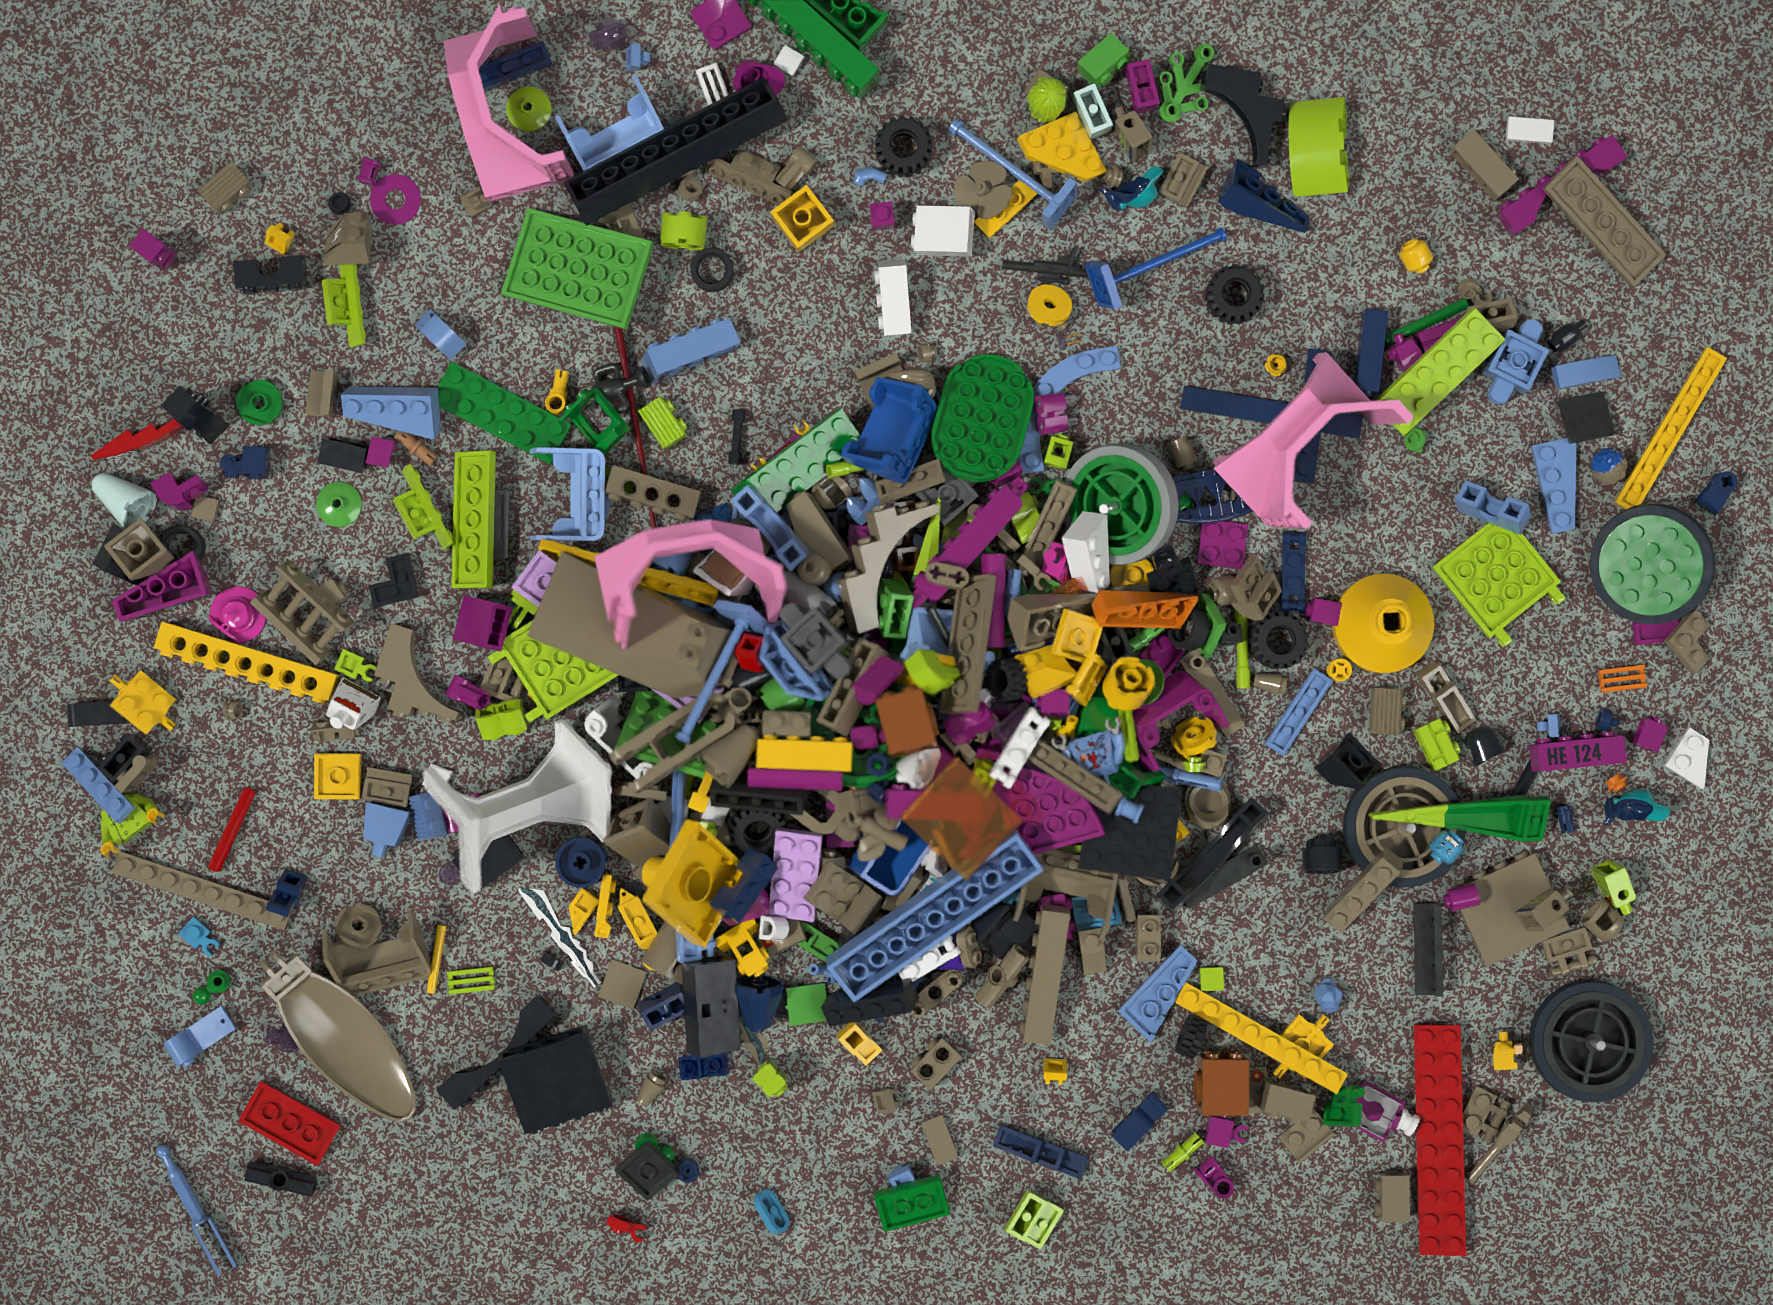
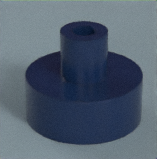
M1601 707L1597 715L1595 728L1607 731L1609 726L1617 727L1619 719L1612 717L1611 709Z
M884 780L879 785L872 782L865 791L875 802L883 805L886 798L885 791L890 786Z

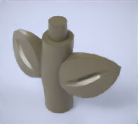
M885 804L880 805L876 809L874 818L868 815L864 818L858 814L854 818L853 823L861 826L860 830L867 834L861 839L859 844L858 858L860 861H872L883 855L886 845L899 851L903 850L908 836L893 831L896 829L899 819L885 817Z

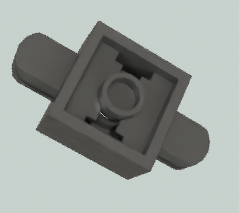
M943 468L945 482L915 492L914 495L920 501L928 500L929 503L934 504L937 498H940V524L945 528L976 501L979 495L972 489L978 482L959 479ZM931 517L922 520L914 528L919 530L926 528Z
M787 603L780 611V617L790 630L780 640L811 674H817L824 667L834 678H845L848 676L852 665L841 651L850 641L826 614L817 607H813L806 613L799 604Z

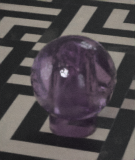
M608 18L600 22L596 27V31L588 34L595 51L602 48L615 50L624 44L626 29L620 21Z

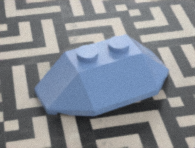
M782 620L768 625L765 628L759 658L783 690L789 695L820 701L828 698L834 686L822 670L817 674H811L780 640L790 630L789 627Z

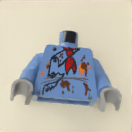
M1116 717L1117 726H1112L1110 718L1106 720V728L1108 730L1068 742L1069 746L1065 744L1066 736L1060 733L1063 743L1057 744L1053 737L1052 744L1054 747L1060 748L1059 752L1110 785L1108 775L1118 772V765L1122 762L1124 756L1125 742L1122 731L1119 730L1122 721L1119 717Z

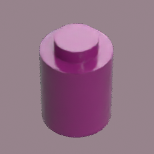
M1474 883L1446 889V894L1443 895L1445 907L1450 908L1452 912L1480 905L1478 890Z

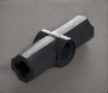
M249 1161L244 1181L268 1186L275 1191L284 1190L312 1197L316 1189L318 1176L293 1171L287 1167H276ZM278 1173L285 1176V1184L277 1181L276 1176Z

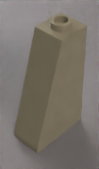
M801 491L793 495L792 501L786 505L795 534L812 554L823 556L829 561L831 566L830 576L840 572L854 561L852 553L811 493Z

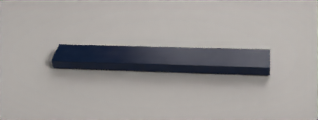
M1184 386L1180 410L1270 424L1289 403ZM1343 412L1336 413L1321 428V433L1359 439L1363 416Z

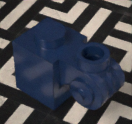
M243 446L242 459L240 461L233 455H224L220 460V466L225 471V477L239 479V474L248 475V479L262 480V476L269 477L271 449Z

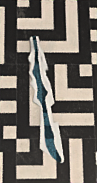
M520 887V894L539 921L544 918L552 930L550 936L562 951L573 960L571 962L572 965L583 977L589 980L594 988L598 986L601 981L593 970V962L587 959L586 950L580 946V941L572 938L570 927L560 925L543 890Z

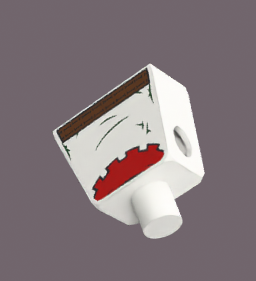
M343 677L331 699L326 715L331 718L330 723L334 728L339 729L344 725L352 730H356L375 715L381 697Z

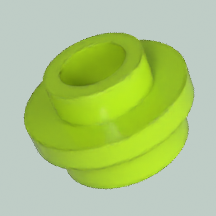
M1188 756L1187 760L1183 761V765L1185 766V771L1203 772V766H1206V762L1201 761L1199 756Z

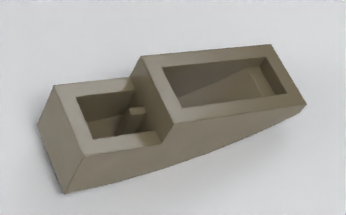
M1432 661L1415 673L1424 689L1456 733H1460L1477 721L1460 692L1451 683L1440 664Z

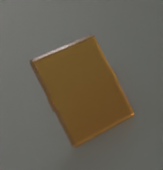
M957 757L900 816L927 843L931 851L937 855L939 854L966 881L1022 822V819L996 795L992 788L983 783Z

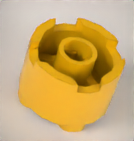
M1134 657L1120 658L1106 675L1103 681V693L1108 700V705L1113 709L1130 711L1140 708L1154 687L1155 676L1150 667L1146 668L1139 662L1140 659Z

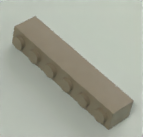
M1042 904L1041 911L1036 912L1035 924L1039 925L1038 933H1033L1032 946L1036 948L1035 954H1030L1029 968L1032 969L1031 977L1027 976L1026 990H1029L1028 998H1024L1022 1012H1026L1025 1020L1020 1021L1019 1033L1023 1034V1042L1051 1045L1070 919L1069 907Z

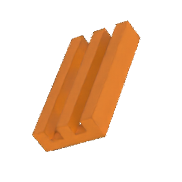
M1645 665L1597 670L1600 693L1648 687L1645 681L1646 674H1644ZM1639 670L1638 675L1605 679L1603 675ZM1640 679L1639 684L1605 688V683Z

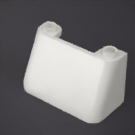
M615 695L595 708L585 720L586 731L609 753L615 750L622 731L617 725L624 718L622 715H619V706L622 704V701ZM632 757L621 765L638 779L646 774L645 771L656 764Z

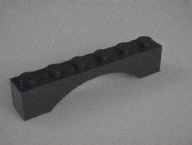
M1251 797L1234 814L1216 837L1156 894V900L1174 915L1268 818V812Z
M540 993L520 1011L515 1034L504 1051L536 1041L540 1037L537 1033L543 1027L547 1030L556 1022L554 1017L558 1014L557 1011ZM498 1057L482 1067L455 1072L436 1091L454 1110L459 1106L463 1109L473 1100L470 1096L476 1090L480 1093L490 1084L487 1080L493 1074L497 1077L502 1073Z

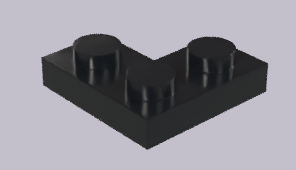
M409 553L386 558L390 581L368 585L373 608L419 598Z

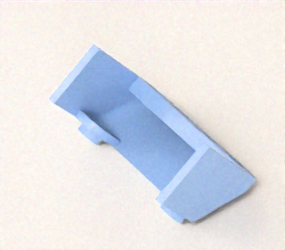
M635 74L631 77L639 94L633 96L627 103L630 116L590 136L584 127H575L567 131L560 116H555L583 171L664 129Z
M537 447L530 449V454H553L555 469L562 473H571L570 518H561L555 521L552 527V536L534 535L530 536V540L595 541L600 539L604 534L605 458L602 452L597 449Z

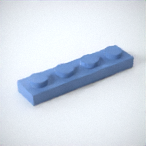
M76 747L62 762V765L116 823L121 824L136 808L123 793L114 787L115 784L97 768L98 766L81 748Z

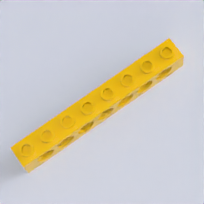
M161 622L154 648L159 649V654L171 658H173L174 654L182 656L181 661L195 665V662L198 661L204 663L203 668L216 671L218 667L226 670V675L236 678L241 674L247 676L246 681L260 684L261 681L269 683V688L282 691L284 687L291 690L290 694L303 698L304 694L313 696L312 701L321 704L331 701L341 676L167 622ZM181 638H184L186 641V646L183 650H180L177 646ZM205 644L208 648V653L202 657L199 654V648ZM227 651L230 659L224 664L221 661V654ZM245 658H249L252 663L248 670H245L242 666ZM268 664L273 667V673L269 677L264 673V668ZM289 671H293L295 674V680L292 683L286 681V674ZM313 677L317 681V686L315 689L310 690L307 682Z

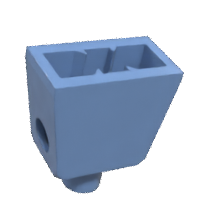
M374 802L366 803L363 837L365 840L374 842L371 855L385 857L387 845L394 847L399 845L412 816L411 811Z

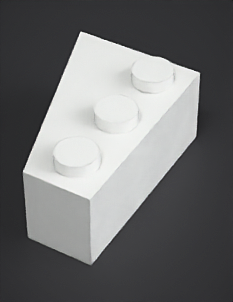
M905 259L878 261V270L874 271L875 285L880 284V293H876L877 307H882V316H878L879 330H884V336L911 333Z

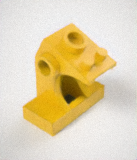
M756 919L742 922L716 938V946L723 953L732 949L739 961L736 963V966L742 975L746 973L748 977L752 974L754 977H757L769 969V954L763 946L759 948L753 938V934L760 930V925ZM749 941L753 951L743 957L738 946Z

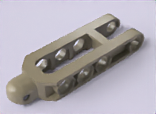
M739 687L732 689L724 695L712 692L701 713L709 708L717 709L724 719V724L711 733L709 731L706 732L703 738L692 745L687 744L684 750L671 758L666 755L658 741L686 723L699 697L611 752L609 756L617 766L650 746L660 762L645 771L646 774L633 783H628L632 792L635 795L639 794L696 758V755L701 750L733 732L737 716L746 711L751 705L750 693L746 689Z
M747 767L744 772L741 771L740 773H747V774H748V769H749V768ZM816 790L835 805V812L828 822L820 823L805 810L803 815H792L815 833H822L823 835L835 833L847 842L857 841L862 835L860 828L850 829L848 827L837 790Z

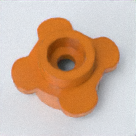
M1618 773L1606 782V785L1609 787L1607 792L1610 793L1614 790L1617 793L1627 786L1625 782H1627L1628 776L1623 777L1621 773Z

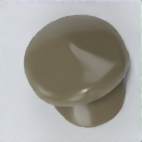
M1224 783L1220 792L1190 785L1186 789L1184 796L1185 808L1188 817L1194 825L1202 829H1214L1228 821L1232 811L1229 790Z

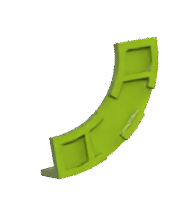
M1345 97L1290 103L1289 158L1292 190L1295 197L1348 192L1350 179L1347 151H1342L1345 150L1344 139H1347Z

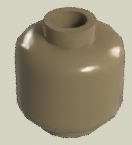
M808 554L798 564V574L803 581L813 585H820L829 579L831 566L825 557L818 554Z
M1234 576L1215 577L1208 584L1207 594L1211 596L1216 606L1232 605L1231 602L1235 595L1230 585L1235 579Z

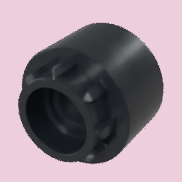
M1333 838L1308 839L1306 848L1302 849L1303 873L1334 874L1342 872V848L1337 847V841Z

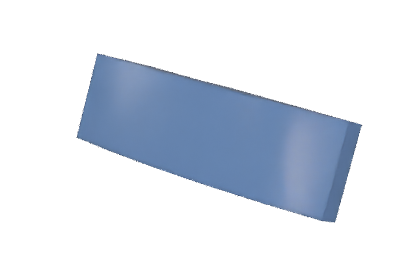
M1616 355L1582 360L1551 368L1556 390L1621 377Z

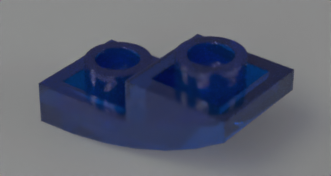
M727 1052L702 1058L694 1055L678 1057L680 1080L729 1075Z

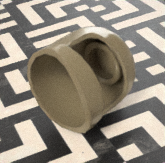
M826 475L815 483L810 491L822 510L825 511L834 510L847 500L848 497H852L850 487L839 476L829 478Z
M1603 898L1585 913L1581 923L1598 939L1607 941L1614 938L1622 930L1623 918Z

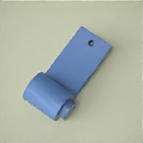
M222 1005L186 1030L164 1042L163 1045L176 1066L182 1065L183 1068H186L196 1061L194 1058L196 1055L237 1029Z

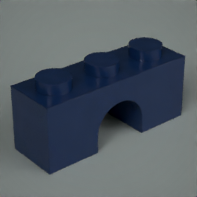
M752 849L746 851L736 866L743 874L741 881L731 888L722 886L710 903L722 917L738 924L741 923L779 868L767 855Z

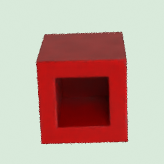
M744 633L735 649L742 669L762 673L765 665L759 657L763 637Z

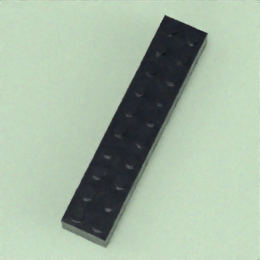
M762 77L565 180L563 183L587 226L612 212L618 211L621 207L637 201L640 197L658 190L661 186L677 180L682 175L698 169L701 165L717 159L722 154L738 148L741 144L759 137L762 133L778 127L788 119L779 99L766 79Z

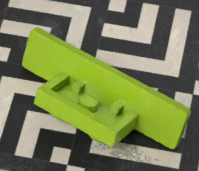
M357 264L339 265L341 279L322 280L327 325L347 326L349 347L355 348L364 345L366 337L362 318L363 309L360 301Z
M408 464L402 470V474L411 490L395 497L392 501L413 540L434 531L443 550H447L453 544V536L450 530L443 525L441 513L437 508H434L429 491L423 488L419 472L415 468L413 469L411 464Z

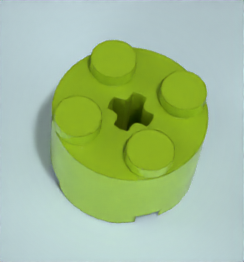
M679 211L678 216H675L676 214L662 213L660 246L677 250L678 248H688L690 251H700L705 248L707 216L695 215L691 217L692 213Z

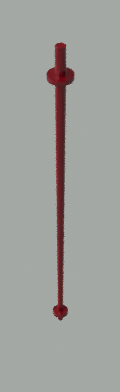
M614 327L623 379L626 380L631 378L623 329ZM633 387L627 389L626 394L629 401L641 473L648 475ZM648 489L646 497L652 501L651 491ZM648 507L652 529H657L655 514L651 512L652 508Z

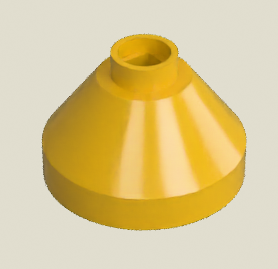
M1394 574L1367 576L1350 585L1337 601V603H1342L1338 626H1332L1335 642L1344 657L1360 669L1372 673H1391L1403 670L1417 662L1431 643L1434 633V614L1430 602L1417 585L1404 577ZM1384 613L1395 614L1398 620L1397 630L1386 631L1384 629Z

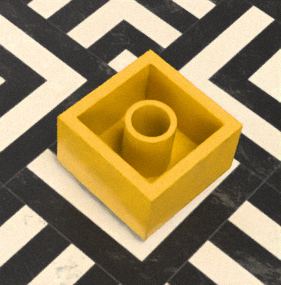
M807 185L770 212L771 218L798 253L834 227V220Z

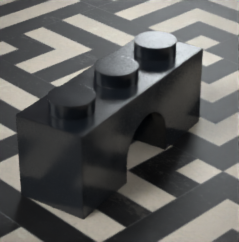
M302 255L279 257L278 271L272 276H264L262 274L261 263L256 259L233 261L235 288L243 292L244 295L257 294V290H265L266 293L279 292V288L299 291L302 290V286H308L306 259Z

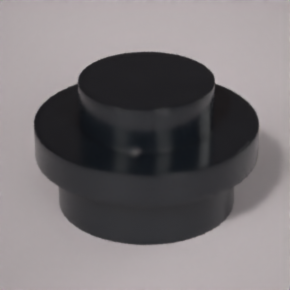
M337 192L329 198L328 206L334 214L344 215L351 209V199L347 194Z

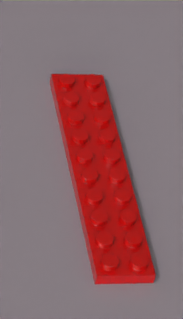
M1414 1024L1416 1115L1420 1116L1416 1127L1419 1255L1466 1256L1461 1025Z

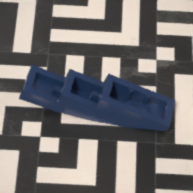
M1002 1124L999 1127L993 1147L1057 1172L1061 1171L1080 1180L1083 1179L1090 1157Z

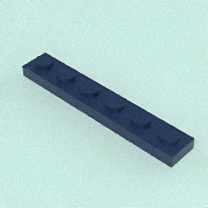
M1308 349L1303 388L1316 367V363L1312 359L1318 353L1327 352L1331 356V352ZM1321 429L1296 454L1293 482L1314 483Z

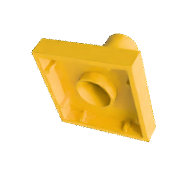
M686 819L666 857L653 856L646 861L642 870V880L649 888L642 901L689 942L706 948L722 918L710 903L722 886L731 888L741 881L743 874L736 868L740 860L702 824Z

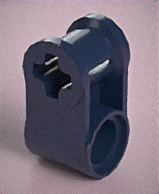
M1730 471L1715 474L1698 495L1695 503L1711 514L1716 515L1736 488V475ZM1722 478H1726L1725 483L1727 484V486H1722Z

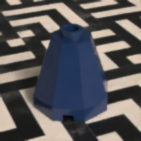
M747 975L736 979V994L746 1027L750 1028L752 1032L761 1033L765 1029L770 1028L783 994L782 979L762 975L763 980H755L754 975L749 977Z

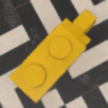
M605 873L602 877L594 935L596 937L609 938L612 926L607 918L612 916L614 903L610 902L611 893L615 894L617 880H613L614 874Z

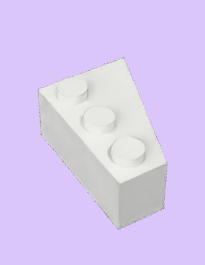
M1083 511L1064 534L1062 541L1075 592L1079 594H1098L1099 590H1105L1110 583L1107 514Z

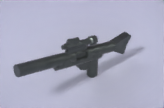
M1072 247L1069 256H1060L1056 262L1034 260V263L1007 260L1002 262V269L1042 273V277H1037V280L1041 281V285H1050V282L1068 285L1069 279H1060V275L1089 278L1086 269L1077 268L1076 263L1081 250Z

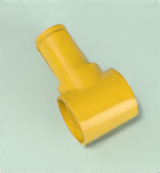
M555 369L553 388L550 389V393L545 400L546 408L555 416L563 415L565 413L564 408L568 406L566 387L570 372ZM555 399L562 400V406L557 410L552 409V402Z

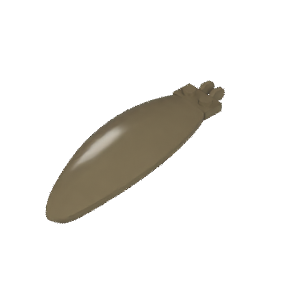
M275 950L270 952L272 959L280 965L275 971H273L267 961L262 959L259 965L269 976L260 983V986L277 1003L281 1017L290 1035L309 1062L330 1083L365 1108L392 1121L410 1120L416 1110L415 1093L410 1078L387 1032L366 1006L342 986L321 974L311 971L308 965L296 953L285 962Z

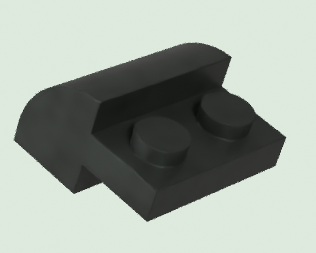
M1103 627L1095 654L1108 667L1103 675L1105 677L1120 658L1136 657L1123 627Z

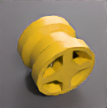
M1335 659L1328 664L1326 669L1327 675L1333 681H1345L1351 676L1352 666L1345 659Z

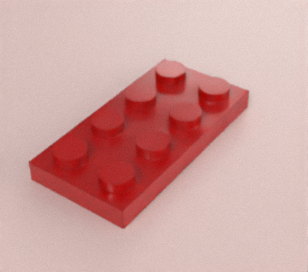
M263 1080L259 1082L238 1120L241 1124L316 1166L320 1165L342 1125Z

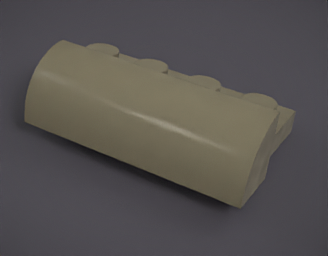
M664 921L641 961L658 973L683 985L682 965L677 961L676 929Z

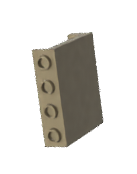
M1522 851L1514 855L1515 859L1508 863L1506 860L1500 861L1493 865V870L1488 872L1486 870L1478 871L1473 874V879L1469 881L1462 879L1452 884L1453 888L1471 883L1476 885L1480 905L1459 911L1480 954L1478 957L1481 964L1486 967L1570 929L1563 914L1545 930L1527 931L1514 913L1542 892L1552 890L1535 853Z

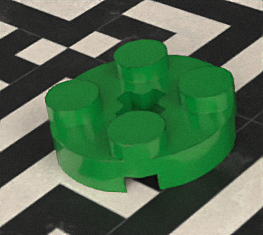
M254 380L241 387L236 397V406L241 417L248 423L256 426L269 425L282 412L283 396L272 383L265 380ZM260 397H263L265 406H261L260 409H257V405L254 403L255 399L259 400Z

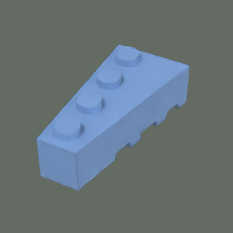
M718 318L710 322V326L705 328L697 326L689 330L690 333L684 336L679 333L671 336L668 342L661 344L658 341L649 345L641 362L649 374L651 385L659 382V377L664 374L669 377L676 375L684 369L683 366L687 365V368H692L704 362L703 358L705 357L711 360L736 349L741 342L731 319L723 320Z
M349 386L341 394L343 417L433 440L441 432L438 388Z

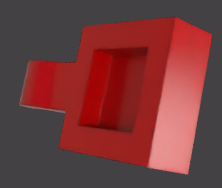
M612 1212L606 1225L610 1226V1230L616 1233L630 1232L632 1239L637 1242H641L643 1237L638 1236L636 1230H646L647 1225L644 1223L633 1222L631 1219Z

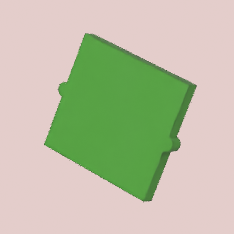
M825 983L785 988L787 1000L785 1008L788 1009L790 1026L827 1021L821 1009L827 998Z

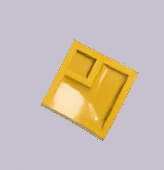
M1053 644L1014 657L1015 660L1020 661V665H1024L1023 671H1027L1025 679H1028V683H1025L1032 699L1072 682L1077 675V672L1064 657L1051 653Z

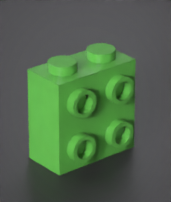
M880 578L877 589L879 627L877 629L885 638L906 639L914 596L902 579Z

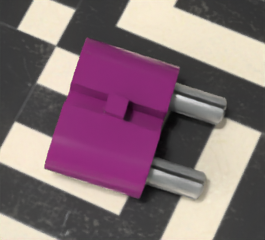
M1062 392L1035 397L1034 409L1035 412H1038V418H1035L1036 428L1040 435L1064 432L1068 429V426L1078 424L1077 417L1068 418L1067 415H1064V409H1067L1066 404L1076 401V399H1073L1076 398L1075 395L1065 396Z

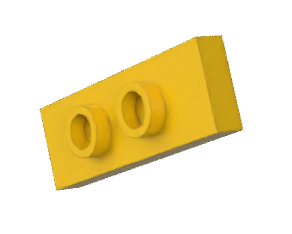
M1019 180L1011 187L1013 191L1011 200L999 215L989 219L978 217L974 224L990 239L1032 201L1038 193Z

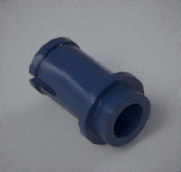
M1570 804L1556 806V811H1554L1558 815L1561 834H1565L1566 831L1567 833L1576 831L1571 813L1573 808H1570Z

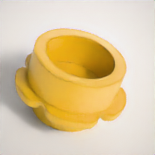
M1280 354L1270 355L1267 358V363H1265L1266 371L1270 372L1272 376H1280L1287 369L1285 357Z

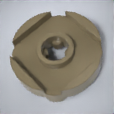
M355 904V906L349 908L348 906L339 912L335 920L336 938L346 947L359 950L368 949L370 945L378 940L381 933L382 925L378 913L375 909L365 904ZM362 923V928L364 929L354 930L353 924Z

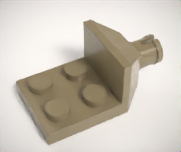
M831 861L827 863L803 898L811 905L839 921L853 934H857L886 916L885 913L879 911L881 908V896L863 881Z

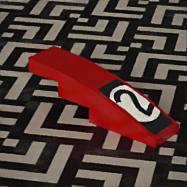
M173 418L161 428L151 423L137 434L127 429L92 454L91 458L98 462L122 458L150 448L170 438L185 427Z

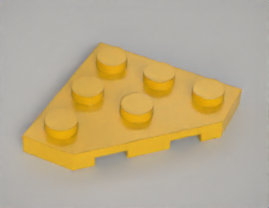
M1076 111L1024 133L1017 138L1026 159L1033 162H1041L1048 165V168L1060 173L1073 175L1082 182L1090 181L1107 172Z

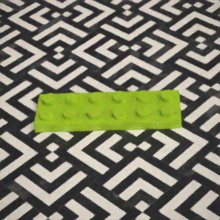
M1472 307L1375 401L1399 400L1414 416L1408 423L1393 424L1405 436L1506 339L1475 307Z
M496 451L455 452L452 588L455 589L493 588Z

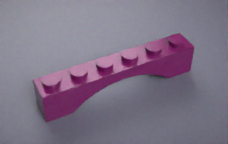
M1613 135L1606 139L1604 136H1601L1592 143L1594 146L1592 149L1586 151L1584 148L1574 155L1578 156L1592 173L1597 174L1606 173L1628 157ZM1567 161L1555 168L1557 173L1567 164ZM1546 174L1537 181V187L1532 190L1530 187L1526 188L1518 194L1520 198L1514 203L1510 199L1499 207L1501 212L1496 216L1511 238L1536 220L1538 210L1547 196L1542 188L1556 174L1551 177Z

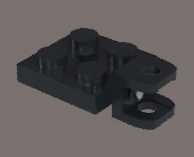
M1172 545L1159 548L1153 553L1152 557L1156 570L1146 573L1150 592L1191 594L1198 591L1189 556L1179 560Z

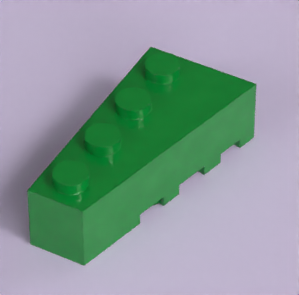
M804 0L860 52L883 29L889 17L888 13L876 10L865 1Z

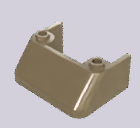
M1053 849L1035 854L1040 860L1044 871L1020 887L1013 921L1018 922L1024 902L1034 903L1038 901L1042 895V890L1047 889L1087 898V912L1092 917L1102 919L1099 940L1103 941L1110 927L1118 874L1078 869L1080 855Z
M407 909L408 923L399 929L400 938L370 945L366 950L346 947L340 941L333 943L327 930H323V961L336 984L342 986L352 995L358 996L427 978L431 974L430 961L422 929L412 909Z

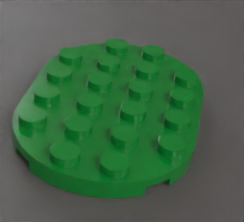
M981 354L972 356L971 359L961 364L959 363L948 375L934 420L931 442L936 459H939L942 467L951 475L969 482H987L1003 476L1017 462L1023 447L1034 403L1032 383L1018 364L999 355Z

